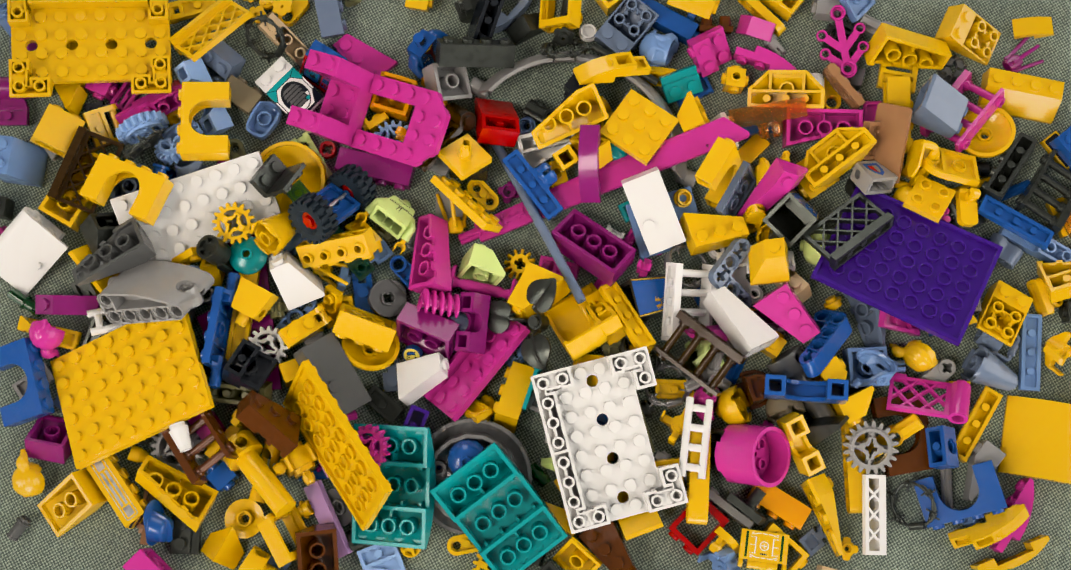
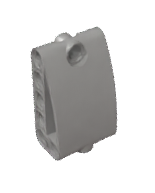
M148 260L137 267L121 272L118 276L111 277L108 280V286L97 296V301L106 318L115 325L181 320L191 308H195L203 303L202 295L214 284V278L210 273L195 267L173 262Z

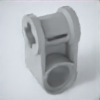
M950 359L938 360V364L934 368L924 371L918 378L945 382L955 373L956 365ZM943 365H946V366H947V367L945 368L946 371L943 372V371H942V369L944 368Z

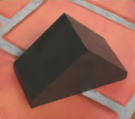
M539 13L522 14L506 29L515 46L543 32L539 28Z

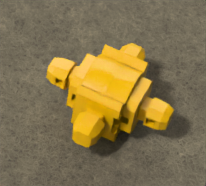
M298 441V446L284 459H280V462L272 467V471L276 476L283 475L286 472L289 478L293 475L296 479L302 477L303 482L309 486L316 481L312 471L318 458L309 442L303 444L302 441Z

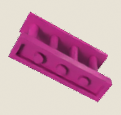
M966 69L952 84V87L961 94L970 90L990 102L983 109L968 101L966 107H969L968 110L978 116L972 123L962 118V127L967 130L961 137L954 134L949 139L955 143V151L960 153L969 147L972 138L995 110L1001 108L1005 102L1003 88H1000L995 95L973 84L972 72ZM920 126L921 135L928 137L931 132L933 133V131Z

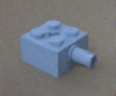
M886 346L847 348L842 350L843 361L847 371L846 380H849V389H856L851 383L857 377L864 380L874 376L870 367L859 362L856 358L857 352L863 348H872L887 355ZM904 360L894 361L896 366L905 365ZM879 363L877 364L879 368L886 370L884 366ZM863 365H865V367H868L869 370L866 371L865 369H863ZM897 367V372L904 373L906 367ZM890 381L881 386L877 385L876 382H874L872 384L865 386L860 385L858 388H865L872 385L874 388L886 387L890 385Z

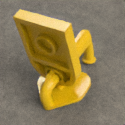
M925 139L915 140L906 157L907 173L911 180L909 183L899 181V183L894 185V188L898 189L905 185L913 187L920 175L927 177L929 173L947 181L977 188L980 179L976 157L941 148L933 141Z

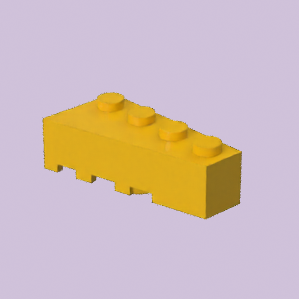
M147 455L139 467L135 478L138 484L195 533L213 506L219 491L206 484L202 486L192 485L186 474L150 455Z

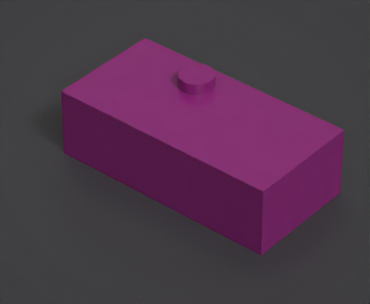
M575 208L551 232L554 241L564 256L610 287L634 261L637 249Z

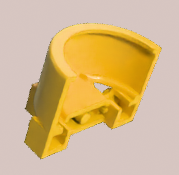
M592 282L581 288L586 297V301L578 304L573 294H571L544 313L548 317L549 324L573 361L580 359L606 342L610 346L626 336L619 317L611 306L609 307Z

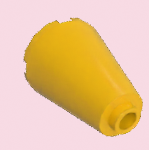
M288 211L258 220L251 225V234L254 233L256 236L254 242L265 254L276 256L296 235L295 230L297 229L292 227V220H289L288 216L290 214Z

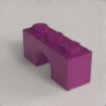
M461 292L459 312L467 315L469 323L465 331H456L454 351L485 354L490 295L476 292Z

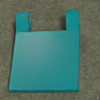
M534 368L533 376L540 374L543 370ZM530 382L522 406V411L525 412L533 391L532 382Z

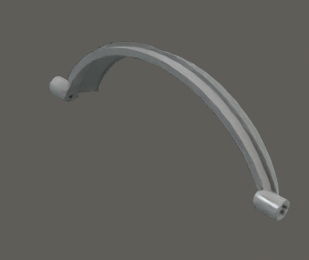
M562 51L559 53H569L570 51ZM583 52L581 55H577L576 61L569 56L555 58V63L571 62L583 64L602 56L589 53L584 55ZM538 54L515 62L514 68H504L487 81L474 77L470 83L471 93L486 99L488 95H492L496 87L513 75L528 68L553 63V59L546 58L547 55ZM639 76L623 77L639 88L651 102L673 115L661 95L645 79ZM678 124L670 133L669 138L681 134ZM686 161L672 166V171L677 176L675 182L686 187L691 186L692 189L696 181V172L687 168Z

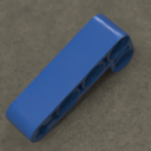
M823 309L814 314L813 319L820 328V333L814 337L799 357V362L808 378L817 377L822 373L852 333V327L844 312Z

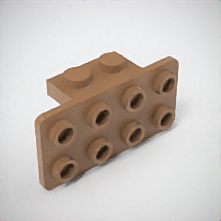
M880 102L877 105L875 121H864L862 126L877 140V143L863 160L877 161L898 176L895 183L897 184L901 177L913 110L910 107Z

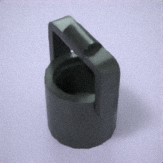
M214 235L202 237L196 247L198 256L217 266V269L226 274L232 272L233 267L229 261L231 256L230 246Z

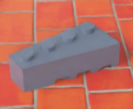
M314 0L321 37L327 39L344 36L345 30L348 29L346 19H342L341 12L344 11L342 0Z

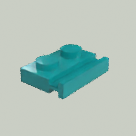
M695 64L659 77L668 104L685 98L689 91L693 95L703 91Z

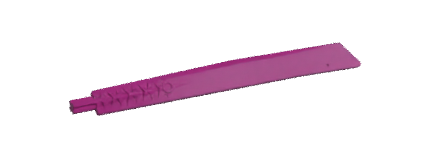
M721 117L665 140L647 166L630 155L612 161L599 169L601 195L622 187L621 180L657 166L660 172L709 153L718 136L723 139L729 138L736 143L749 138L750 133L727 118ZM579 176L549 189L564 210L581 203ZM523 202L494 214L500 220L498 223L503 227L499 233L482 230L475 223V228L459 234L458 238L461 245L477 239L485 242L533 223V220ZM537 208V210L539 211V213H540L542 219L545 218L544 215H543V214L540 212V210Z

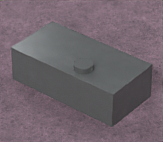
M333 332L302 347L293 354L299 366L302 361L309 359L311 364L316 367L318 375L327 384L329 392L337 400L338 406L344 414L347 415L372 400Z

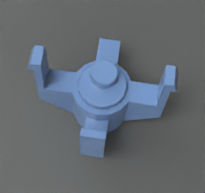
M730 547L714 553L708 551L699 555L697 560L700 563L709 559L712 562V570H740L737 566L738 561L735 551Z

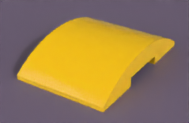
M1008 395L1000 450L1006 456L998 465L997 472L1071 485V404Z

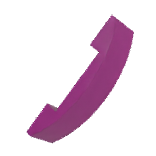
M580 125L578 173L581 203H601V183H599L600 125Z

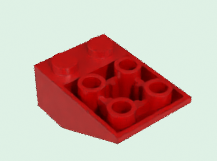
M475 98L477 143L515 147L520 134L519 117L512 102Z

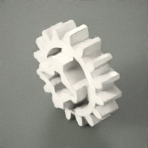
M268 326L267 330L260 327L259 333L253 331L254 338L248 337V339L261 347V352L269 356L277 355L275 359L279 363H283L281 358L288 357L285 354V350H290V348L288 349L277 333L280 329L275 328L272 331V327ZM268 335L267 338L260 340L261 337ZM278 340H279V342H280V349L278 348V345H277V341H278ZM262 343L270 345L275 351L267 350Z

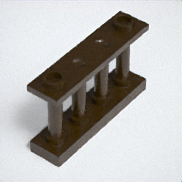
M680 310L676 315L680 319L678 322L679 326L663 347L655 345L653 349L657 351L656 355L664 361L667 359L704 387L703 391L710 397H713V395L715 397L720 396L722 392L716 389L733 364H743L747 357L685 310ZM690 327L695 331V337L680 358L677 359L669 352L685 329ZM706 339L711 343V348L693 371L685 363L700 342ZM722 351L727 355V360L709 383L701 377V374L717 352L720 353Z

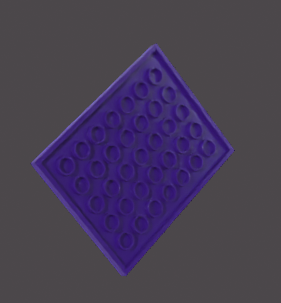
M856 186L851 198L861 192L885 214L887 212L891 213L894 216L892 228L835 271L829 266L830 262L821 255L810 278L959 346L1003 247L944 220L936 223L903 207V202L885 194L865 195ZM858 200L854 203V208H865V204ZM843 212L840 218L851 219V212ZM853 213V219H865V213ZM868 213L867 219L870 220L879 218L876 213ZM839 223V230H851V224ZM853 224V230L862 231L865 228V224ZM832 234L829 241H836V234ZM839 235V241L850 240V235ZM826 246L825 250L831 254L836 250V246Z

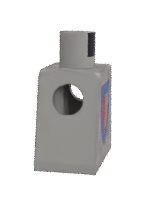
M858 161L852 167L853 171L850 175V179L865 195L891 193L898 179L897 175L877 161Z

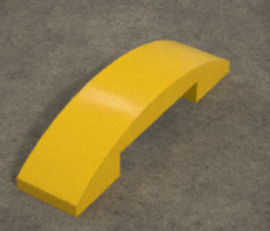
M1039 535L1023 542L1026 550L997 563L994 558H985L970 565V567L975 570H1008L1015 568L1035 557L1048 543L1049 536Z

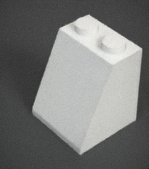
M287 250L281 251L276 256L272 254L269 257V270L289 311L325 296L322 280L310 269H303L301 262Z

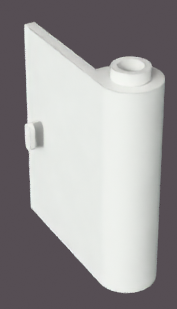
M24 207L0 235V277L24 295H27L69 248L39 223L41 219L39 214L29 207Z

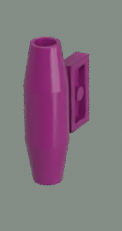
M0 77V126H29V107L25 99L36 97L10 98L9 77Z

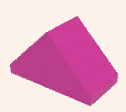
M741 15L735 33L771 42L776 24L754 16Z

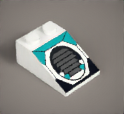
M282 56L255 81L287 115H289L292 105L313 111L324 100V97Z

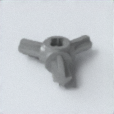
M722 351L720 353L717 352L701 374V377L709 383L721 369L720 365L724 356ZM724 377L717 387L725 390L732 383ZM693 379L684 382L687 392L701 386Z

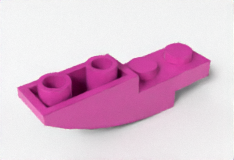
M758 45L754 52L737 46L732 57L738 64L752 65L760 71L797 70L778 54Z
M182 84L172 86V93L148 94L131 103V107L115 115L116 120L119 124H122L130 116L141 112L155 110L156 112H164L167 115L175 111L178 107H181L178 90L182 89Z
M1023 478L1016 483L1014 487L1016 490L1013 495L1006 499L1008 507L1004 509L1015 504H1025L1031 516L1034 502V480ZM1030 516L1014 532L990 545L989 548L994 552L1003 553L1010 540L1020 541Z

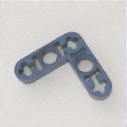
M737 238L730 243L708 273V279L716 289L724 286L727 288L729 284H732V293L736 297L744 298L742 300L743 303L750 308L752 305L751 296L731 276L750 251L749 241ZM729 256L733 261L730 267L726 264V259Z

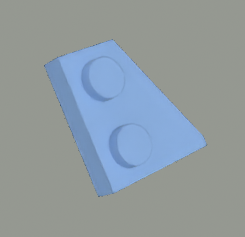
M372 545L357 551L363 570H406L398 547Z

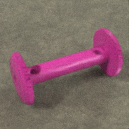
M454 265L451 268L452 290L446 291L445 294L447 292L452 294L453 288L459 287L462 290L490 295L496 298L503 297L508 300L518 281L513 279L511 289H503L500 286L470 279H459L456 276L458 265Z

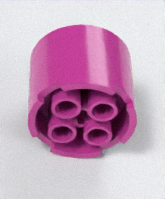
M731 424L724 429L725 432L720 442L716 443L715 463L717 470L722 472L727 482L775 487L783 481L790 466L791 451L789 441L781 429L772 426Z

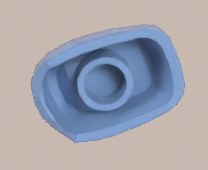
M259 101L247 120L246 130L248 133L259 140H265L278 126L282 117L281 108L272 101Z

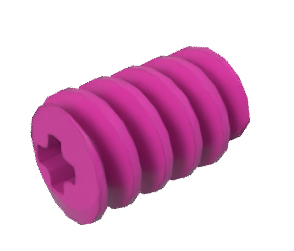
M424 288L419 296L417 311L419 312L424 307V312L427 313L429 308H432V314L435 315L436 311L439 310L440 316H442L444 311H447V317H450L453 312L456 319L460 311L459 294H454L452 297L450 292L444 295L443 291H439L437 294L434 289L429 293V289Z

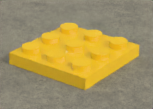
M631 89L601 128L600 136L610 140V143L647 166L678 124L679 119Z

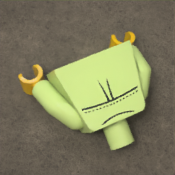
M394 195L389 198H375L365 208V212H359L355 217V222L359 218L363 219L360 223V227H363L366 224L367 217L370 215L369 218L396 239L399 240L400 238V242H397L392 248V251H394L396 247H400L401 252L399 255L405 251V243L410 241L416 230V223L413 218L415 210L411 208L410 202L405 199L401 200Z

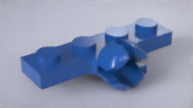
M518 149L502 159V163L547 221H550L564 210L549 190L550 186L557 182V175L554 170L551 171L549 164L542 163L537 168H532Z

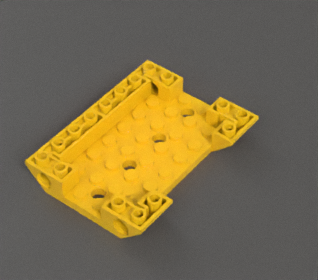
M7 0L8 24L11 27L12 59H8L10 98L51 97L54 84L131 82L132 94L172 93L171 43L168 40L171 37L169 0ZM149 40L157 42L154 48H148L146 43ZM115 41L117 42V47L109 49L107 48V43ZM70 42L78 44L74 50H69L67 45ZM30 43L38 44L37 49L34 51L27 50V46Z

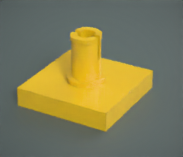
M468 133L442 148L438 154V157L462 181L492 163V157Z

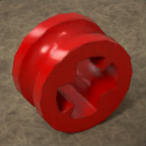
M324 141L319 146V152L324 159L328 160L336 156L337 149L331 141ZM326 146L328 148L333 147V149H331L332 152L330 154L327 152L325 154L323 153L325 152L324 148Z

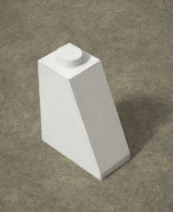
M437 352L397 363L398 399L409 406L448 377V369L450 367L448 359Z

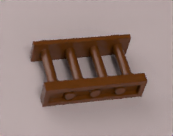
M210 410L201 413V418L189 426V433L191 436L206 424L211 434L189 451L180 453V450L169 434L170 429L161 432L192 485L202 486L208 481L205 477V472L225 456L231 459L239 457L236 453L235 445L228 440ZM216 440L221 450L203 464L198 465L195 455Z

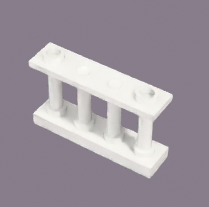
M666 262L661 340L668 341L679 326L678 322L680 319L676 315L680 310H685L691 316H699L698 321L705 326L712 325L713 317L702 302L707 297V292L715 288L708 279V273L714 265L702 264V270L683 269V263ZM682 277L701 278V289H682ZM681 297H700L699 309L680 308Z

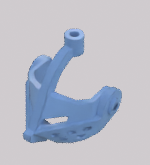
M863 348L857 352L856 358L859 362L870 367L874 376L864 380L857 377L851 384L856 389L860 385L865 386L874 382L879 386L884 385L897 372L896 363L886 354L876 349ZM877 364H881L886 368V370H882L877 366Z

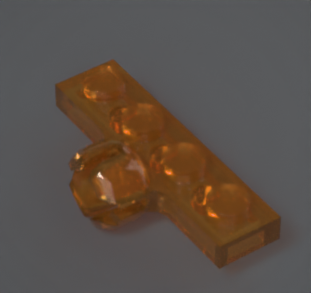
M805 97L728 110L730 121L742 128L757 126L762 139H770L768 128L772 127L773 138H776L782 134L781 123L784 120L808 116Z

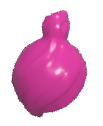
M47 319L33 321L29 328V338L32 344L41 349V356L45 359L60 357L58 349L55 348L62 343L65 331L57 329L55 326L51 327Z

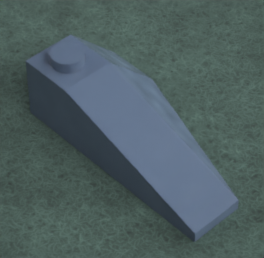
M843 293L851 306L849 308L851 314H854L856 318L857 328L865 347H884L886 329L878 327L880 310Z

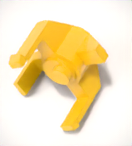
M1067 331L1049 338L1043 347L1045 366L1058 376H1063L1064 373L1054 366L1057 362V364L1063 366L1066 359L1071 357V346L1067 344L1071 338V333Z
M685 408L681 415H677L674 418L666 415L665 410L660 417V421L670 427L672 434L669 436L667 443L673 446L678 438L682 437Z

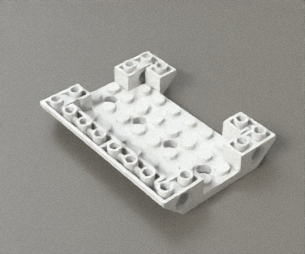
M647 346L530 377L571 534L611 524V521L644 512L652 513L689 503L678 463L656 467L636 393V390L657 385ZM590 375L596 376L598 380L594 387L589 386L586 382L587 377ZM603 413L607 416L608 421L605 425L597 423V416ZM611 452L616 453L618 456V460L614 464H610L607 461V456ZM622 491L628 494V500L624 503L619 502L617 499L618 494Z

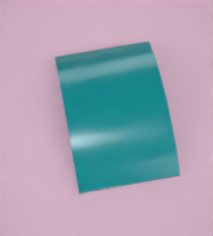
M354 423V430L359 431L358 427L369 424ZM372 424V426L378 425L379 431H386L384 437H390L387 444H391L392 447L387 448V451L391 454L384 456L387 461L381 463L379 467L385 479L390 482L393 491L368 529L362 531L352 515L351 543L426 549L430 537L435 498L430 493V490L436 487L435 454L430 428ZM366 433V434H365L366 436H367V435H369L370 437L373 436V434H370V433Z
M495 442L430 490L433 497L453 522L458 524L492 570H524L568 537L539 494Z

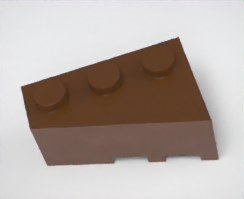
M253 390L238 403L236 418L254 434L258 432L266 439L265 443L268 446L272 444L280 451L279 455L283 459L298 446L301 416Z
M611 521V524L586 530L578 536L609 570H637L615 521Z

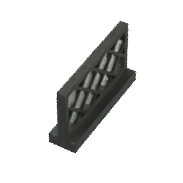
M859 192L805 232L802 238L830 262L829 266L835 271L891 229L894 216L889 212L885 214ZM860 200L865 204V208H854V203ZM851 212V219L839 218V214ZM853 213H865V219H853ZM868 213H876L879 218L870 220L867 219ZM827 223H837V229H825V225ZM839 223L851 224V230H839ZM853 224H865V228L862 231L853 230ZM822 234V240H813L810 236ZM825 234H836V241H825ZM839 235H850V240L839 241ZM824 245L836 246V250L829 254L824 249Z

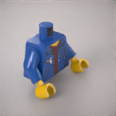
M422 29L419 33L414 34L413 41L407 48L409 55L408 67L418 79H422L421 85L424 88L425 83L422 69L432 63H436L437 38L443 39L444 36H448L439 29H431L429 31Z

